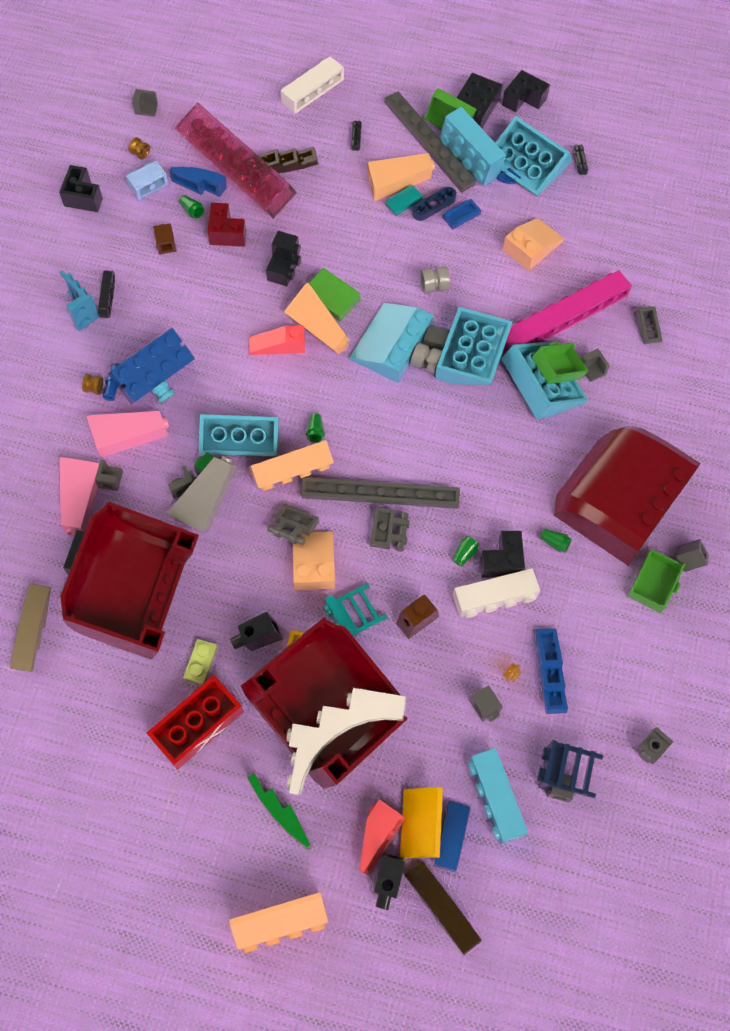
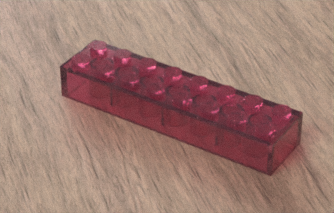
M197 102L175 127L185 140L271 218L274 219L297 193L290 183L200 103Z

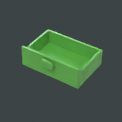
M437 88L432 95L424 120L439 127V130L442 131L445 117L448 114L462 107L473 118L477 109Z
M322 268L309 283L332 316L339 322L361 301L360 292L325 268Z
M553 342L549 346L540 347L532 356L533 361L548 384L579 380L588 372V369L574 349V342L565 344Z
M651 549L627 597L662 613L672 593L676 594L679 590L681 583H678V580L685 567V563L677 562Z

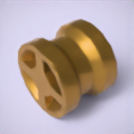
M135 137L130 142L128 150L131 154H136L139 159L143 160L150 152V145Z
M85 374L82 382L83 392H93L96 395H100L103 389V377H93L91 374Z

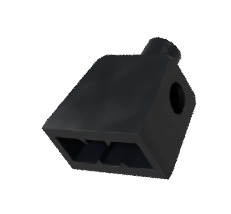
M268 612L238 626L240 634L230 638L234 649L246 646L250 651L283 640L275 619Z
M383 853L374 892L378 894L376 907L389 910L391 898H397L406 862L404 858ZM387 879L392 881L390 888L383 886L384 881Z

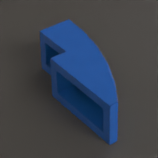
M195 167L170 168L172 182L200 195L207 191L220 197L227 188L226 177L217 172Z
M452 801L448 802L441 830L440 858H435L434 867L456 872L470 812L469 806Z

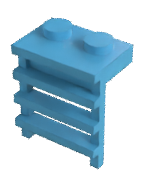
M61 270L59 273L65 279L68 287L67 293L74 300L66 307L74 327L80 331L98 319L99 314L92 295H87L86 289L84 287L81 288L77 280L74 281L70 272L66 274Z

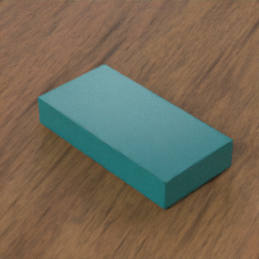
M412 184L386 200L385 206L397 216L423 200V195Z

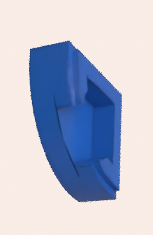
M511 168L507 169L513 175L521 179V177L517 173H515ZM505 171L497 176V180L502 183H518L506 175Z

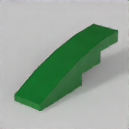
M256 774L248 776L247 778L257 797L272 818L290 837L305 849H310L311 845L291 804L282 809L273 789L264 792Z

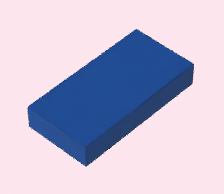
M469 199L444 213L442 218L453 230L480 215L481 209L472 199Z

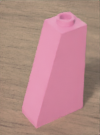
M160 411L86 416L101 458L168 436L166 429L169 428L166 417H161Z
M61 457V526L66 534L75 536L76 530L86 531L98 492L95 477L99 463Z

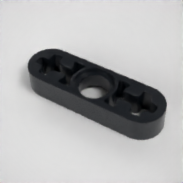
M103 271L98 305L100 318L111 317L115 288L114 271Z

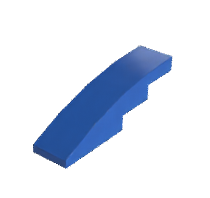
M556 628L536 629L537 655L546 714L567 713L568 706L564 691L566 685L562 670L563 660Z

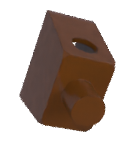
M424 594L401 611L396 625L409 640L439 617L437 608Z

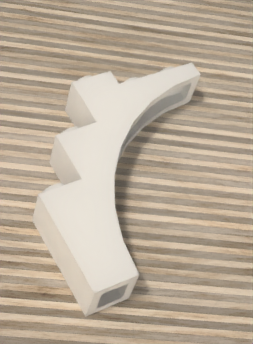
M353 688L352 693H348L347 706H350L349 710L323 706L322 711H318L317 724H320L319 728L293 724L292 729H288L287 742H289L290 747L297 748V752H293L291 760L294 770L293 775H289L287 781V788H290L289 793L302 794L305 779L314 761L323 749L337 736L367 722L379 720L403 721L407 698L405 696Z

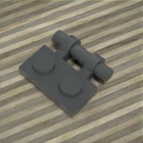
M284 504L274 516L275 522L278 524L276 526L269 524L267 531L273 533L278 538L284 537L293 544L304 545L306 538L302 537L301 534L310 536L319 524V517ZM286 527H288V528H290V529H293V531L290 532V531H287V530H285V529H286Z
M376 507L370 547L390 550V544L393 542L397 544L396 551L403 552L404 545L407 544L406 531L410 523L408 520L409 514L402 512L400 518L394 517L395 510ZM393 526L399 527L398 534H392Z

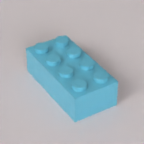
M462 107L448 114L445 117L440 136L442 143L474 175V178L485 186L500 174L506 154Z

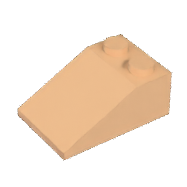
M537 218L516 227L505 237L503 251L529 271L562 243L564 238Z
M333 531L312 532L310 536L302 533L301 536L306 538L305 544H293L294 591L335 589Z

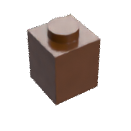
M171 223L153 226L159 255L177 252Z

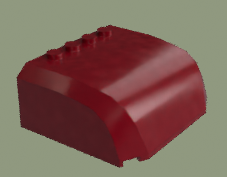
M628 426L612 430L598 439L557 493L553 516L629 566L701 463L643 428Z
M108 502L102 509L91 516L60 595L63 621L69 628L81 635L152 660L159 652L165 635V631H162L184 565L193 554L199 535Z
M325 617L299 636L241 685L247 699L292 754L297 752V748L290 747L289 742H287L288 729H292L293 724L319 728L320 724H317L318 711H322L323 706L349 710L350 706H347L348 693H352L353 688L401 696L347 628L340 624L336 625L326 620L327 618ZM404 715L403 721L379 720L367 722L342 733L323 749L314 761L308 774L323 789L338 785L407 720V716L405 717Z

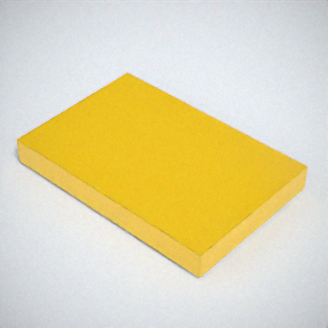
M443 788L404 789L402 815L406 819L402 823L401 858H440Z

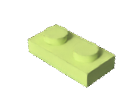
M197 639L183 677L184 680L199 685L206 682L218 648L217 644Z

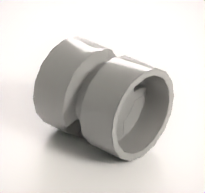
M447 266L438 267L435 271L432 268L421 269L420 278L423 293L434 292L436 288L438 291L450 289V276Z
M418 342L410 365L417 368L424 367L425 371L436 374V367L442 351L436 348L429 349L428 345Z

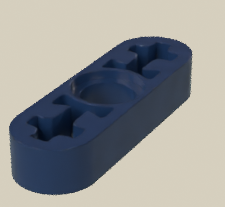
M445 187L413 206V218L417 221H423L452 205L456 200V190L452 187ZM436 201L439 203V205L432 206L430 205V202Z

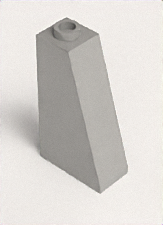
M222 456L221 459L214 457L168 511L167 515L202 532H208L237 469V466L232 464L233 460Z

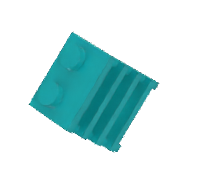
M369 583L337 599H334L333 595L325 598V606L323 608L326 615L331 617L334 624L346 627L352 636H357L360 632L367 631L370 627L378 625L388 618L387 614L378 617L364 590L370 588ZM358 593L374 619L369 623L353 598ZM347 599L350 601L363 626L356 628L342 603Z

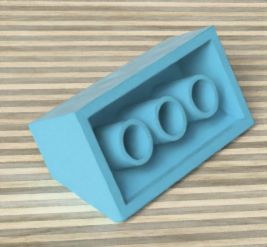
M200 414L199 454H206L208 452L210 454L277 456L280 417Z

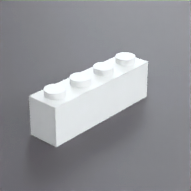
M331 56L285 86L281 90V103L296 114L343 81L344 67Z
M532 568L454 588L453 597L459 616L470 618L476 616L478 612L485 611L490 613L497 610L498 607L505 606V608L515 606L517 602H532L539 595L540 588Z

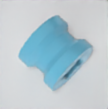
M167 380L151 391L153 395L158 397L160 404L176 393L173 389L169 388Z

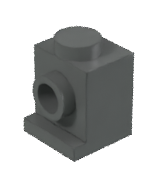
M656 727L635 750L639 752L638 755L642 760L654 764L674 741ZM652 743H653L658 749H654V748L652 747Z

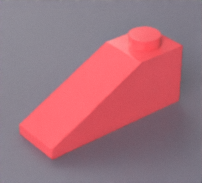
M304 325L283 326L249 337V355L305 353Z
M380 799L369 809V816L366 821L359 870L368 876L406 819Z

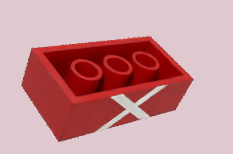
M213 675L146 733L178 770L244 711L241 704Z

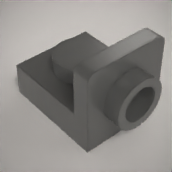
M186 466L182 467L185 477L176 478L168 484L173 498L183 495L196 479L192 470L188 471Z

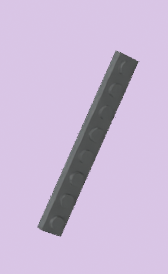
M399 91L385 97L384 103L424 150L429 153L430 157L461 193L476 185V180L447 146L442 143L441 139Z
M303 477L301 498L459 509L460 488Z

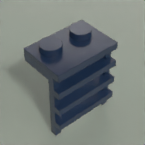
M552 740L547 747L544 746L541 759L544 760L543 768H539L537 774V781H540L539 788L548 790L550 787H555L595 798L596 793L588 791L594 759L602 760L603 755L592 750L588 751L581 747L577 748L567 743L563 744ZM571 751L575 752L576 755L570 785L568 786L562 784L568 752ZM581 755H586L589 758L583 789H578L575 786Z

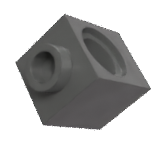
M489 685L471 695L469 699L482 722L487 719L491 722L500 716L499 712L503 706Z

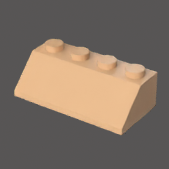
M325 440L248 466V469L257 489L262 488L265 491L274 488V483L281 481V484H286L293 481L292 477L299 475L300 478L311 475V470L318 468L320 472L329 469V464L334 462Z
M321 892L236 917L230 919L229 922L237 949L244 950L245 954L258 950L257 945L266 943L267 947L280 943L279 938L289 936V940L303 936L302 931L311 929L312 933L324 930V925L328 924V919Z

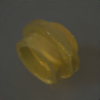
M512 663L503 674L508 683L510 680L515 682L522 673L519 670L521 667L519 664Z

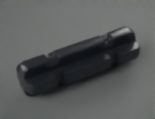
M354 120L351 149L358 151L361 142L362 122Z
M582 144L575 145L574 154L576 155L578 173L586 175L588 173V165L584 147Z

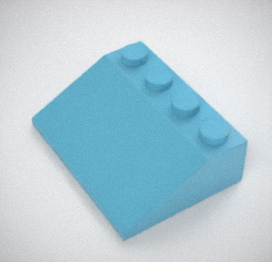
M517 116L514 117L496 141L498 147L506 154L501 171H505L506 175L516 180V182L536 196H539L554 182L572 161L569 151ZM511 168L515 173H517L521 177V179L513 175L507 169Z
M383 303L349 357V360L399 383L410 365L418 342H424L429 326L433 325L434 315L418 307Z
M459 307L436 367V379L451 384L491 385L513 321Z
M553 342L515 344L501 358L536 419L555 416L588 401L576 380L548 384L533 361L532 356L540 347L549 346Z

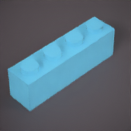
M496 748L471 756L468 769L471 776L476 777L478 783L475 785L479 797H483L486 804L483 808L486 817L492 820L494 827H491L495 840H499L500 844H504L526 836L528 830Z

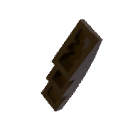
M314 147L299 152L296 148L282 153L275 149L245 160L248 175L286 173L319 164Z
M423 861L405 874L408 882L419 894L421 900L434 915L436 921L463 955H466L482 941Z

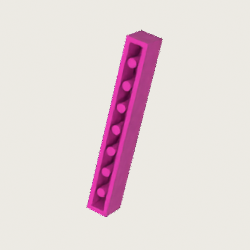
M618 270L607 274L599 281H593L584 289H578L571 296L563 297L556 304H550L544 310L533 313L529 318L519 320L510 329L503 349L504 353L506 354L515 344L540 343L627 297L632 285Z

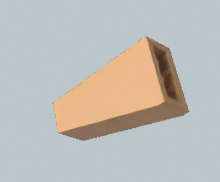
M429 153L368 162L367 174L374 201L402 191L412 184L416 185L431 179L435 166L434 161L430 159Z
M306 282L284 312L300 326L304 325L305 330L339 355L341 351L343 352L347 348L350 339L315 290Z

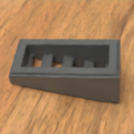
M655 306L638 308L634 312V316L643 343L662 342ZM653 328V331H648V332H647V330H646V329ZM654 334H655V337H656V338H649V339H648V335H654Z

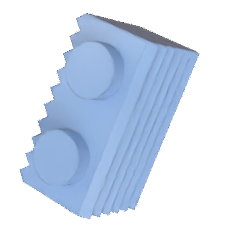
M157 161L146 163L142 168L136 171L133 170L125 176L129 188L139 200L144 198V196L150 195L153 191L155 192L159 188L161 189L168 185L167 174Z

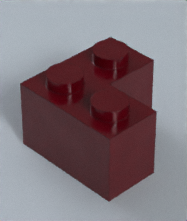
M211 203L207 231L209 244L245 247L247 233L245 219L231 218L229 203Z

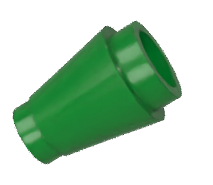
M186 195L180 198V205L191 218L197 219L203 215L204 207L202 203Z
M312 413L310 415L306 430L308 440L315 443L322 441L325 436L322 418L319 413Z
M546 528L540 537L541 540L559 553L561 551L566 553L572 541L568 534Z
M469 536L461 539L452 561L462 567L478 551L479 543Z

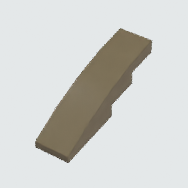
M35 584L29 585L17 629L10 669L28 672L34 670L36 651L40 648L42 629L46 626L51 587Z

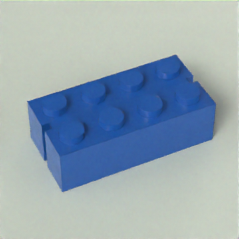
M173 327L108 373L117 387H120L122 384L126 385L121 392L130 404L135 403L195 359L186 345H180L183 341Z

